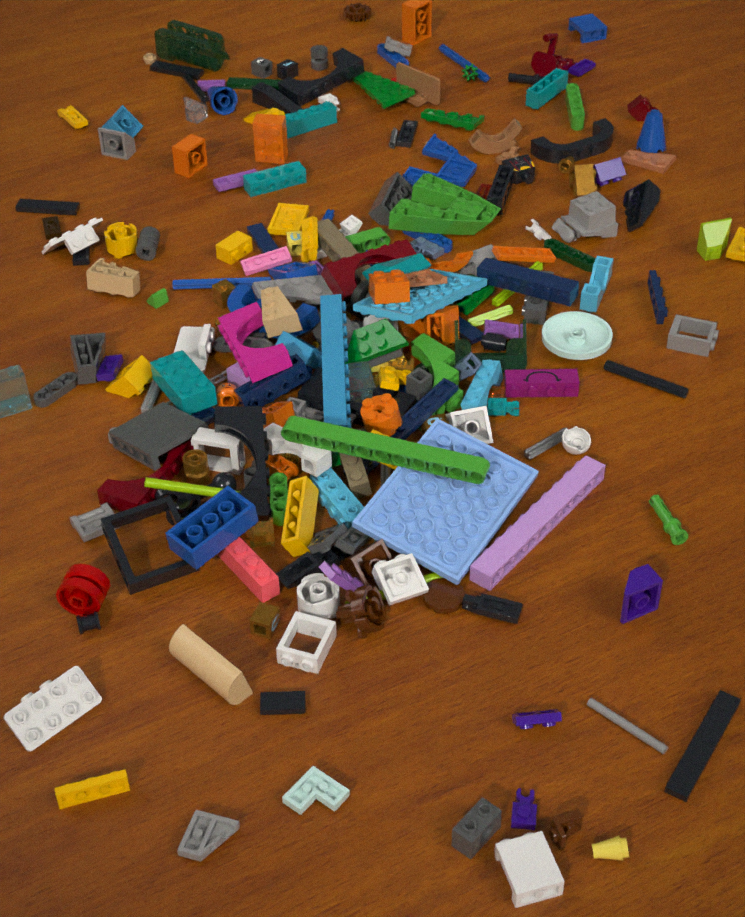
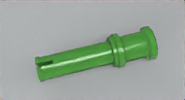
M653 495L649 503L663 522V530L670 535V540L674 545L683 544L688 539L687 531L683 530L681 522L672 516L660 495Z

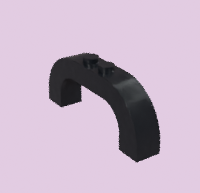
M604 118L594 121L592 128L593 136L568 144H556L544 136L531 140L530 153L536 158L550 163L559 164L561 160L568 156H572L574 162L604 153L610 149L614 128L611 122Z

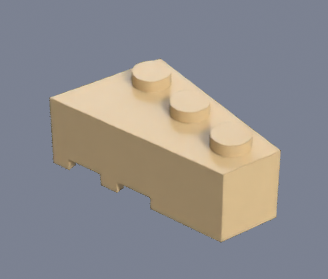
M100 257L86 271L87 288L95 292H107L112 295L119 294L125 297H134L140 291V274L138 271L125 266L122 268L117 267L114 262L109 264L105 262L104 258Z
M268 287L261 290L262 320L268 338L279 336L283 331L288 333L301 331L302 327L298 314L279 287Z

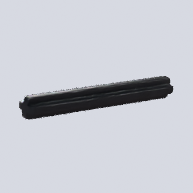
M607 360L604 364V370L681 398H686L689 389L610 360Z

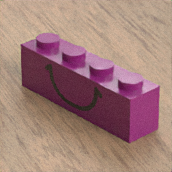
M577 369L505 370V398L578 397L580 382Z

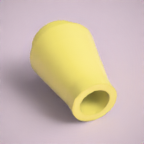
M619 835L592 844L594 859L623 861V858H629L626 837L620 838Z

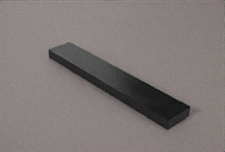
M721 690L719 691L668 781L664 792L682 801H688L739 708L741 699Z

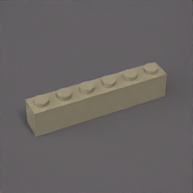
M329 218L318 221V245L332 262L359 253ZM370 265L362 266L355 271L356 285L362 281H368L362 273L370 268Z

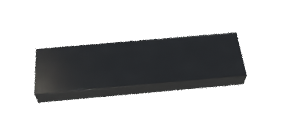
M158 60L150 65V71L179 77L188 73L194 80H198L204 75V69Z
M19 199L15 208L17 212L76 215L80 208V203Z

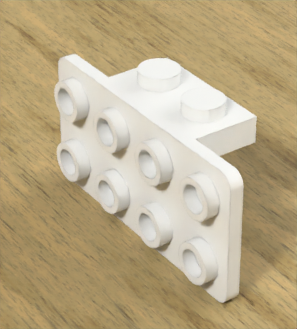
M95 217L88 221V224L85 226L81 224L74 231L71 232L69 230L63 233L62 237L51 239L44 246L45 249L42 251V254L44 255L65 244L71 255L97 243L99 238L94 229L103 219Z
M204 324L203 327H181L174 352L183 350L204 373L209 354L212 351V342L215 340V328L211 327V324Z
M74 666L54 681L47 680L39 686L40 690L35 694L30 692L25 695L19 705L4 715V720L28 752L35 750L102 701V697L80 667Z

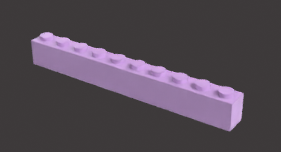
M588 456L577 461L574 467L564 474L562 479L555 482L548 492L543 493L540 500L533 503L525 514H521L518 520L513 525H510L501 537H497L495 542L489 548H486L482 555L470 565V580L491 591L604 480L606 465Z

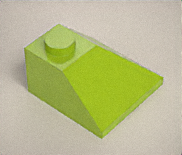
M731 218L701 223L697 252L705 261L720 258L727 248L732 223Z

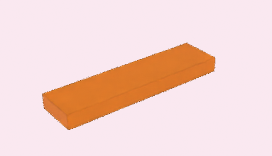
M493 246L492 249L498 261L554 263L556 260L550 248Z

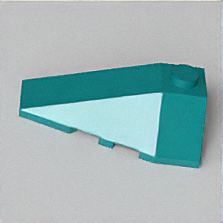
M419 253L374 264L365 270L362 275L369 281V274H373L374 271L387 273L391 272V270H401L406 274L428 269L431 267V264Z

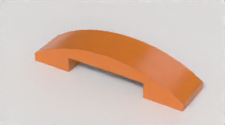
M473 251L457 253L454 260L430 262L431 267L428 269L454 273L462 269L469 262Z

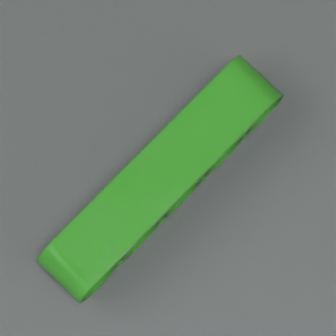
M569 83L566 85L565 101L571 129L579 131L584 129L585 112L579 86L575 83Z

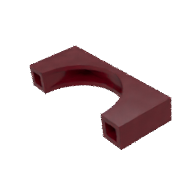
M407 239L398 240L389 245H382L380 248L369 249L364 253H356L347 258L343 257L335 262L330 261L324 265L321 276L333 295L341 294L342 301L349 304L353 291L357 287L355 271L358 268L415 255L416 252Z
M192 438L165 452L167 459L163 466L146 477L171 481L183 466V455L187 451L194 450V446L191 445ZM146 477L130 481L107 478L97 490L100 505L108 503L111 509L122 512L154 501L155 493L159 489L144 487Z

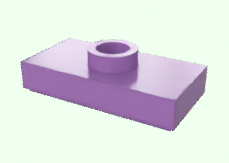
M198 80L197 85L203 92H207L211 86H225V80Z
M486 319L484 322V334L486 335L487 332L504 335V337L518 340L519 325Z

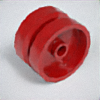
M82 563L74 564L68 568L56 592L57 601L62 608L76 616L91 615L94 611L98 613L111 587L110 580L105 573L94 566Z

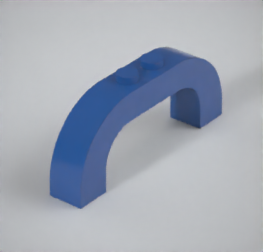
M239 284L230 293L227 301L230 313L255 303L256 298L252 287ZM305 303L298 307L295 311L298 314L302 330L290 334L294 336L301 335L318 324L321 320L317 307ZM263 325L253 332L266 333Z

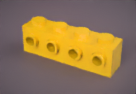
M308 476L291 480L289 483L281 544L293 557L303 555L307 551L310 553L308 546L313 539L319 489Z

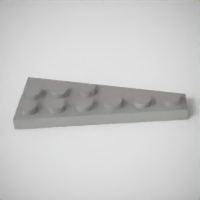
M321 275L253 282L252 285L259 299H261V290L276 286L279 287L286 299H289V302L303 300L306 304L320 305V296L333 295Z

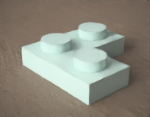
M312 766L282 797V801L300 815L316 799L333 811H336L350 796V790Z

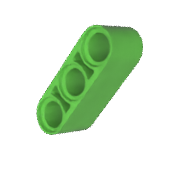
M380 227L345 237L359 253H364L369 249L380 248L382 245H389L390 237Z
M277 472L269 478L271 520L274 525L283 526L288 485L286 475Z

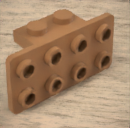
M401 62L396 64V82L415 89V95L403 101L414 104V106H421L427 101L435 105L440 104L439 78Z

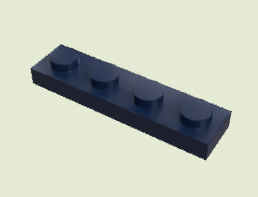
M649 270L647 285L656 324H663L668 310L667 307H664L665 297H662L663 289L660 287V277H657L656 270Z

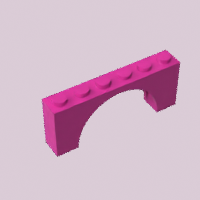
M257 302L218 318L220 325L217 326L221 335H223L245 377H249L252 383L293 366L289 353L283 343L266 348H250L242 345L244 340L253 331L264 325L262 309Z

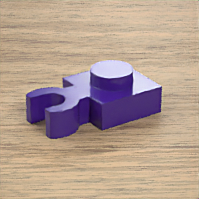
M521 788L517 789V802H513L511 828L535 830L537 804H532L534 802V790H530V795L524 797L521 795Z

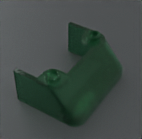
M526 319L520 320V338L510 339L506 344V352L473 354L481 363L483 360L489 359L500 361L502 373H505V370L526 369ZM458 320L453 321L455 364L471 352L469 341L458 338ZM471 359L467 361L471 366H475Z

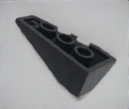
M259 82L252 87V100L254 104L268 109L277 108L284 111L285 115L303 109L264 82Z
M649 179L625 192L623 206L626 208L624 212L627 216L626 224L629 232L641 227L659 202L661 190Z

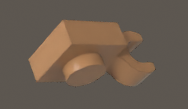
M513 145L509 152L504 151L496 157V163L502 165V160L518 157L519 153H516L519 147Z

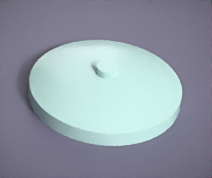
M569 311L550 317L542 327V342L545 347L552 353L567 359L586 360L596 358L604 354L612 344L613 332L609 324L602 318L586 312Z

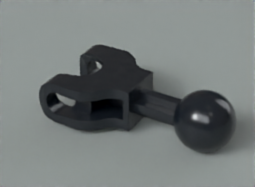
M221 472L215 475L212 484L207 486L217 488L229 486L236 490L237 483L232 474ZM162 489L157 490L155 493V500L161 499L165 495L171 496L173 502H177L181 518L187 517L201 506V499L208 497ZM166 511V519L171 525H175L169 511Z

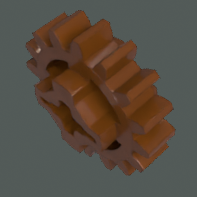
M362 3L350 4V6L344 7V16L348 20L353 19V21L369 19L371 17V8L367 4L362 5Z

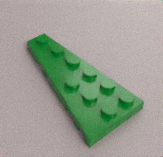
M365 71L352 78L356 84L360 85L361 89H365V92L372 99H376L377 104H381L383 109L415 95V89L383 78L380 75L372 74V72Z

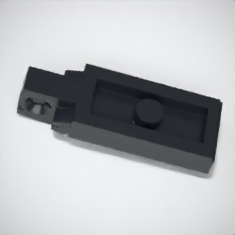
M483 593L481 596L465 594L462 608L478 615L518 624L523 604Z

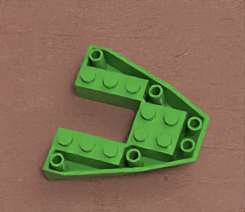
M426 173L413 185L411 200L401 199L390 211L388 229L433 234L475 235L492 222L501 208L468 190Z

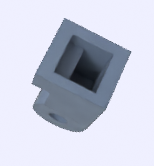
M472 352L453 366V368L459 371V382L473 375L482 364ZM471 359L475 366H471L467 361Z

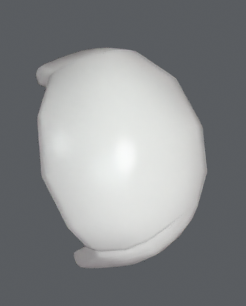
M577 426L572 429L566 428L562 434V444L568 453L573 455L582 454L590 448L591 437L585 429L578 428Z

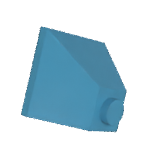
M122 105L101 128L125 132L134 137L143 125Z

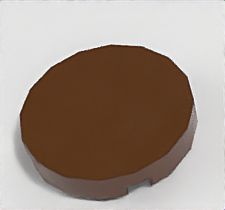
M445 578L434 579L427 584L429 588L428 593L423 594V601L427 608L434 609V612L439 614H449L457 611L462 605L465 591L461 584L456 585Z

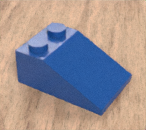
M299 261L268 269V273L274 280L318 275L316 264Z

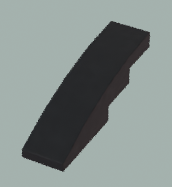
M335 544L331 546L332 548L323 554L317 552L311 555L307 551L276 573V575L279 577V581L287 589L300 585L301 580L307 575L314 573L324 574L319 568L324 561L331 566L333 563L340 566L342 565L340 561L351 554L342 552Z

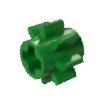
M473 64L471 66L465 65L466 69H462V73H465L462 78H466L467 82L469 80L475 81L474 77H478V73H476L478 68H474Z

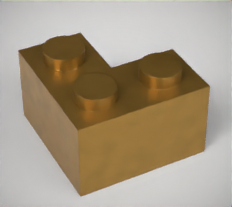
M593 164L574 165L568 172L570 188L573 187L574 199L596 192L597 184L594 183L596 170L593 168Z

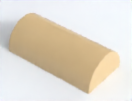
M184 624L177 629L169 644L171 655L232 705L240 704L253 694L243 673Z

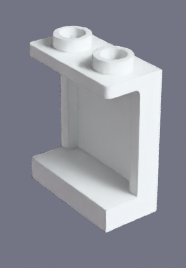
M542 831L536 833L529 832L521 837L503 839L499 843H495L494 856L496 861L500 860L512 889V901L515 908L563 895L564 879Z

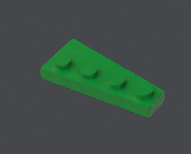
M429 108L421 112V118L426 119V121H436L442 125L449 124L456 128L462 127L469 131L474 130L484 122L485 117L484 115H479V118L472 117L473 114L468 113L466 115H459L458 112L445 113V110Z

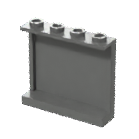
M162 402L109 431L113 448L155 471L161 467L158 459L160 455L192 438L199 427L208 429L209 427L206 422Z

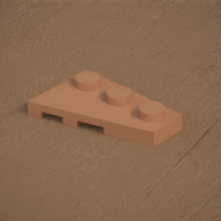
M629 150L623 156L622 162L664 174L675 162L676 155Z
M429 269L405 274L410 281V287L447 284V276Z

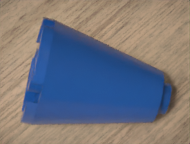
M211 86L207 91L211 107L216 113L227 115L235 110L238 97L232 88L227 86Z
M652 109L646 115L636 144V149L641 148L642 152L657 153L658 150H662L661 152L666 150L663 115L659 110Z

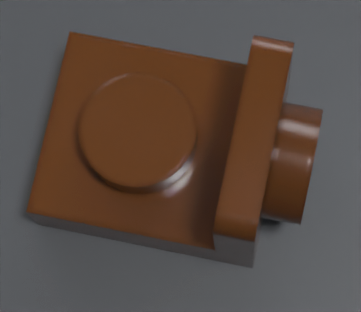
M579 809L554 816L551 819V826L548 829L549 836L553 843L556 842L559 850L565 849L566 835L570 836L581 830L583 816Z

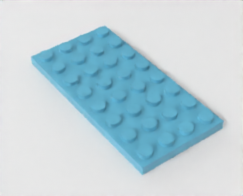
M429 269L447 276V284L410 287V302L375 305L370 296L354 303L353 311L360 312L362 315L371 314L375 315L376 318L386 317L391 321L401 320L406 324H413L415 321L423 319L425 316L433 314L435 311L443 309L445 306L453 304L455 301L461 300L475 291L481 290V288L487 286V279Z

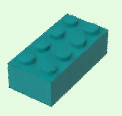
M183 350L150 362L153 380L177 409L191 415L218 404L215 386Z

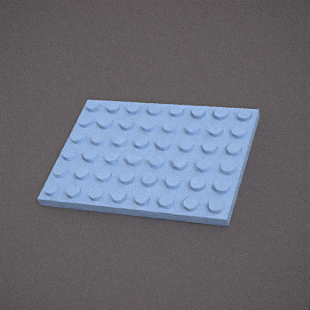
M437 418L417 443L485 458L489 461L490 468L482 484H474L398 466L354 519L352 527L377 541L383 539L386 546L400 554L407 555L412 553L418 564L458 585L470 569V565L477 560L537 478L539 471Z

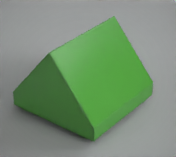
M165 288L155 292L147 299V303L155 309L169 302Z

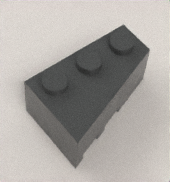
M106 333L70 335V351L78 384L96 383V374L102 364L106 350Z

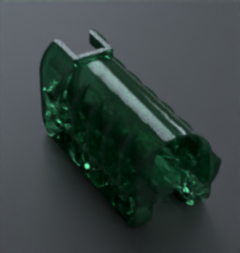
M177 20L168 22V29L159 28L154 33L156 53L159 58L172 62L179 60L214 72L222 67L224 59L230 60L228 53L225 52L224 37L220 33Z

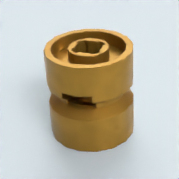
M198 449L187 451L182 457L185 481L196 485L207 483L210 479L207 454Z

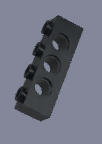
M499 165L487 196V201L501 208L497 215H502L514 182V166Z

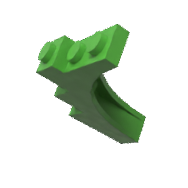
M424 333L411 342L412 356L418 359L428 369L429 373L433 375V387L443 378L459 385V371L453 368L455 365V352ZM458 388L459 390L432 415L443 414L445 410L450 413L459 409L463 400V390Z

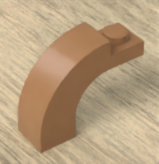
M514 118L501 133L496 135H487L477 129L469 138V142L474 149L481 153H501L517 143L515 136L523 128L519 121Z

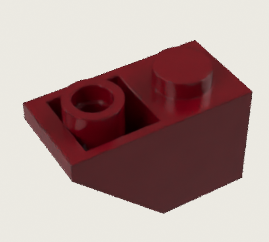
M641 94L627 105L628 112L636 121H645L648 112L652 109L658 110L655 106L651 105L647 97L644 98Z

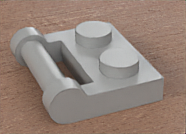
M387 36L384 48L389 52L395 51L406 57L410 56L412 45L395 41Z
M104 503L97 509L79 516L74 515L69 517L72 527L76 529L83 542H86L104 534L101 518L113 515L114 512L108 503Z

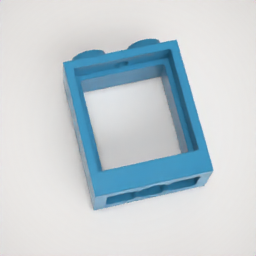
M283 331L276 345L283 343L290 356L297 354L304 361L305 365L314 369L322 368L321 350L288 332Z

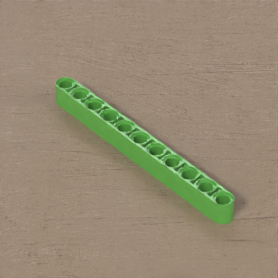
M290 416L281 430V436L290 442L474 484H482L490 468L489 461L482 457L298 416Z

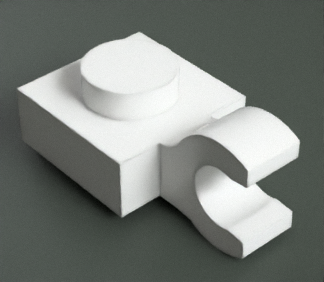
M330 93L318 97L320 104L326 101H330L336 107L339 104L337 97Z
M534 219L531 220L533 222L531 227L526 226V229L534 233L533 235L539 240L552 238Z

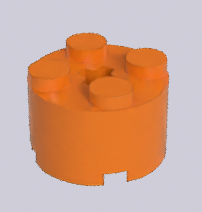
M385 393L363 400L361 416L366 432L371 433L372 429L389 437L397 432L396 429L402 425V418L397 401L391 394Z

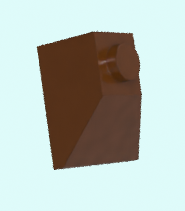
M380 539L359 549L354 555H349L341 560L340 563L345 571L353 578L359 579L364 586L371 585L379 590L372 574L373 567L377 562L382 560L389 561L393 557L383 539Z

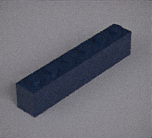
M485 258L477 267V277L486 278L487 285L566 306H571L578 297L579 281L490 258Z

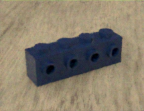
M295 354L290 357L293 364L292 367L254 383L250 380L235 389L234 392L241 406L263 407L273 402L279 396L288 393L296 386L303 384L311 378L304 361Z

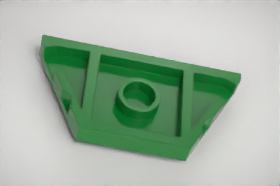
M385 318L353 331L347 350L348 362H345V364H348L350 368L409 346V343Z

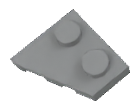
M195 810L177 849L178 856L197 861L204 860L239 830L240 822Z

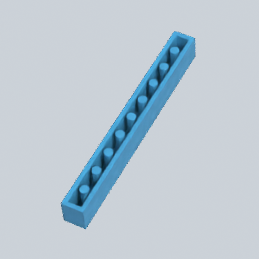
M341 294L320 296L324 422L352 428L351 418L347 417V415H351L350 404H347L350 401V391L346 390V388H350L349 377H346V375H349V366L345 364V362H348V351H345V349H348L347 338H344V336H347V326H344V324H347L346 313H343L346 312V302L342 301Z

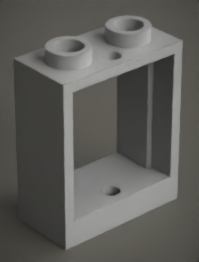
M676 314L668 334L666 348L708 357L710 350L714 351L718 339L719 330H716L717 323ZM682 331L702 335L708 338L706 340L702 338L679 334V332Z

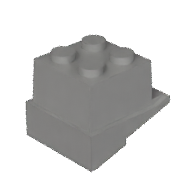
M597 191L571 200L569 215L561 216V219L575 230L577 238H580L581 235L583 237L601 236L602 238L617 236L616 206Z

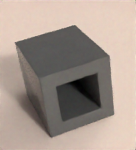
M262 57L251 61L252 75L265 79L273 74L272 61Z
M418 367L406 376V393L416 396L417 400L422 399L432 389L433 375Z

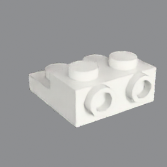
M412 553L407 555L400 554L389 561H379L373 567V577L379 590H383L389 606L428 593L429 588Z

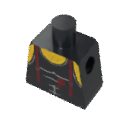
M528 154L502 160V165L514 166V184L523 182L530 184L535 178V165Z

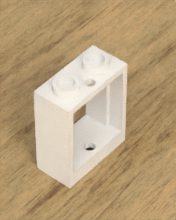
M199 427L196 434H193L191 445L194 446V449L205 452L204 445L230 449L231 458L207 454L209 470L235 475L241 474L246 463L243 442L231 435L217 433L214 429Z
M295 611L276 648L277 663L318 674L337 636L336 621ZM296 632L321 639L315 654L289 648Z

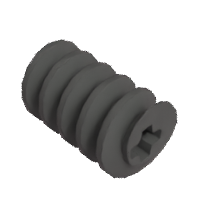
M145 227L140 231L136 254L142 260L150 261L155 258L160 233L156 228Z

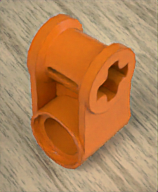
M268 454V461H265V465L269 467V477L277 472L284 473L288 483L291 477H296L299 474L298 467L292 461L285 459L279 454L273 456Z

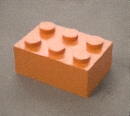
M408 0L402 3V41L414 46L430 38L432 32V0Z
M257 113L252 122L255 162L285 164L288 157L286 116Z

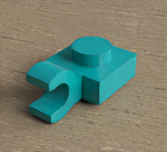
M488 398V415L506 416V412H508L512 416H519L520 410L514 409L519 408V401L507 402V398Z

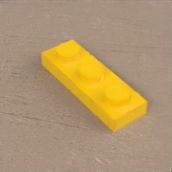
M126 769L54 788L59 809L130 791Z

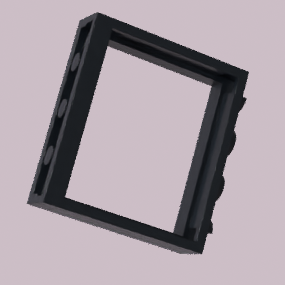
M171 496L101 518L102 531L130 595L200 571V568L196 570L186 561L182 560L135 577L114 530L115 528L165 511H169L176 525L184 518L180 517L179 506L177 502H173Z

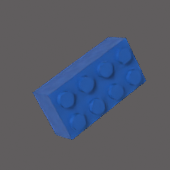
M226 486L165 534L170 550L197 570L259 521L255 505L231 487Z

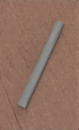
M593 698L588 700L587 706L660 753L665 754L668 750L667 745Z

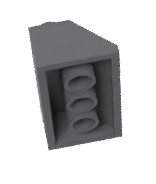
M396 172L384 182L368 214L379 225L389 226L390 211L401 199L411 200L413 187Z

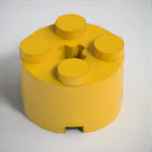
M124 222L109 225L107 231H104L107 251L117 259L130 254H136L138 236L135 225L131 223L124 225Z

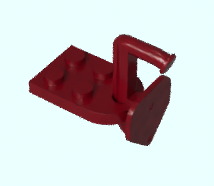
M558 33L543 35L544 42L550 41L547 53L536 51L533 54L531 67L535 75L546 76L556 68L568 70V68L577 63L572 58L565 59L562 58V55L555 54L559 37Z

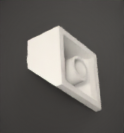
M486 406L445 414L446 420L449 421L451 426L486 444L494 443Z

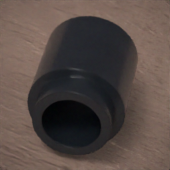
M487 332L486 335L482 336L481 346H484V350L506 351L508 338L504 337V335Z

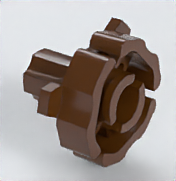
M371 585L358 587L354 592L347 590L345 598L350 604L340 605L336 611L337 619L341 624L354 622L358 627V637L361 639L367 638V633L383 629L384 623L380 621L386 620V608L379 590Z

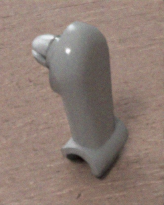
M557 218L552 225V229L559 233L566 243L576 241L575 230L567 226L566 222Z

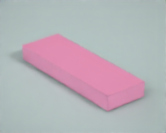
M287 246L241 260L240 262L245 276L292 262V258Z

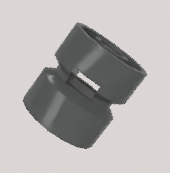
M324 45L311 47V68L318 71L327 69L328 48Z

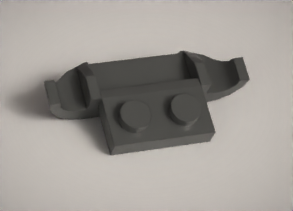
M252 332L242 344L250 348L274 346L267 340L266 333ZM223 336L214 341L211 352L227 353L231 351Z

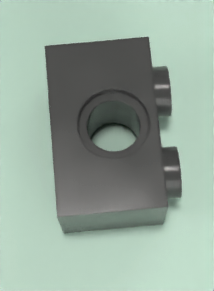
M482 797L452 829L451 846L471 860L501 827L502 810Z

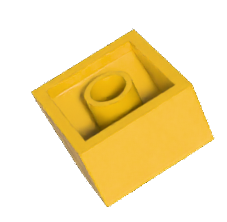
M143 355L139 356L124 367L105 390L127 398L132 397L134 394L138 396L144 391L145 388L143 386L145 384L148 385L153 380L150 362Z

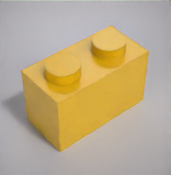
M236 231L215 245L217 259L229 265H232L253 251L252 237L240 231Z

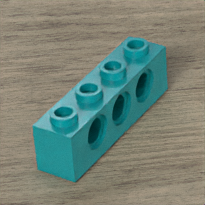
M299 161L243 175L244 189L250 197L307 182L306 169Z

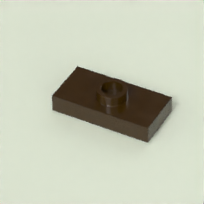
M58 216L42 218L46 240L62 237Z

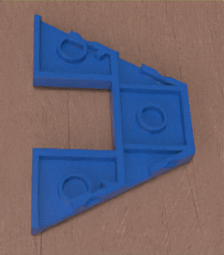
M434 133L422 149V155L446 161L443 167L436 174L409 166L402 177L412 187L426 173L459 187H465L477 170V164L470 161L466 156H461L457 149L448 145L446 141H441L437 138V134Z

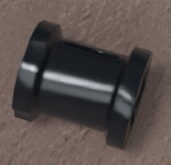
M97 611L87 616H76L80 634L96 628L101 630Z

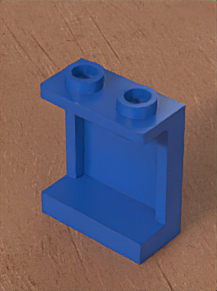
M593 13L569 18L568 30H577L581 34L580 42L582 44L606 39L607 26Z

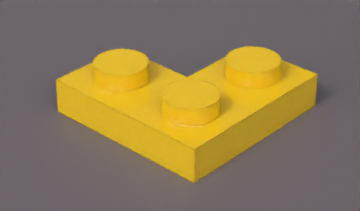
M380 366L378 373L380 388L398 391L400 384L406 385V376L412 371H401L391 366Z

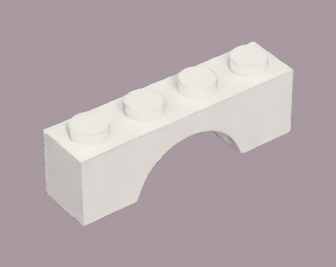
M271 423L263 429V431H267V443H264V448L268 449V454L272 456L280 453L295 454L301 458L302 470L315 477H318L332 467L331 451L287 441L281 436L283 427L275 423Z

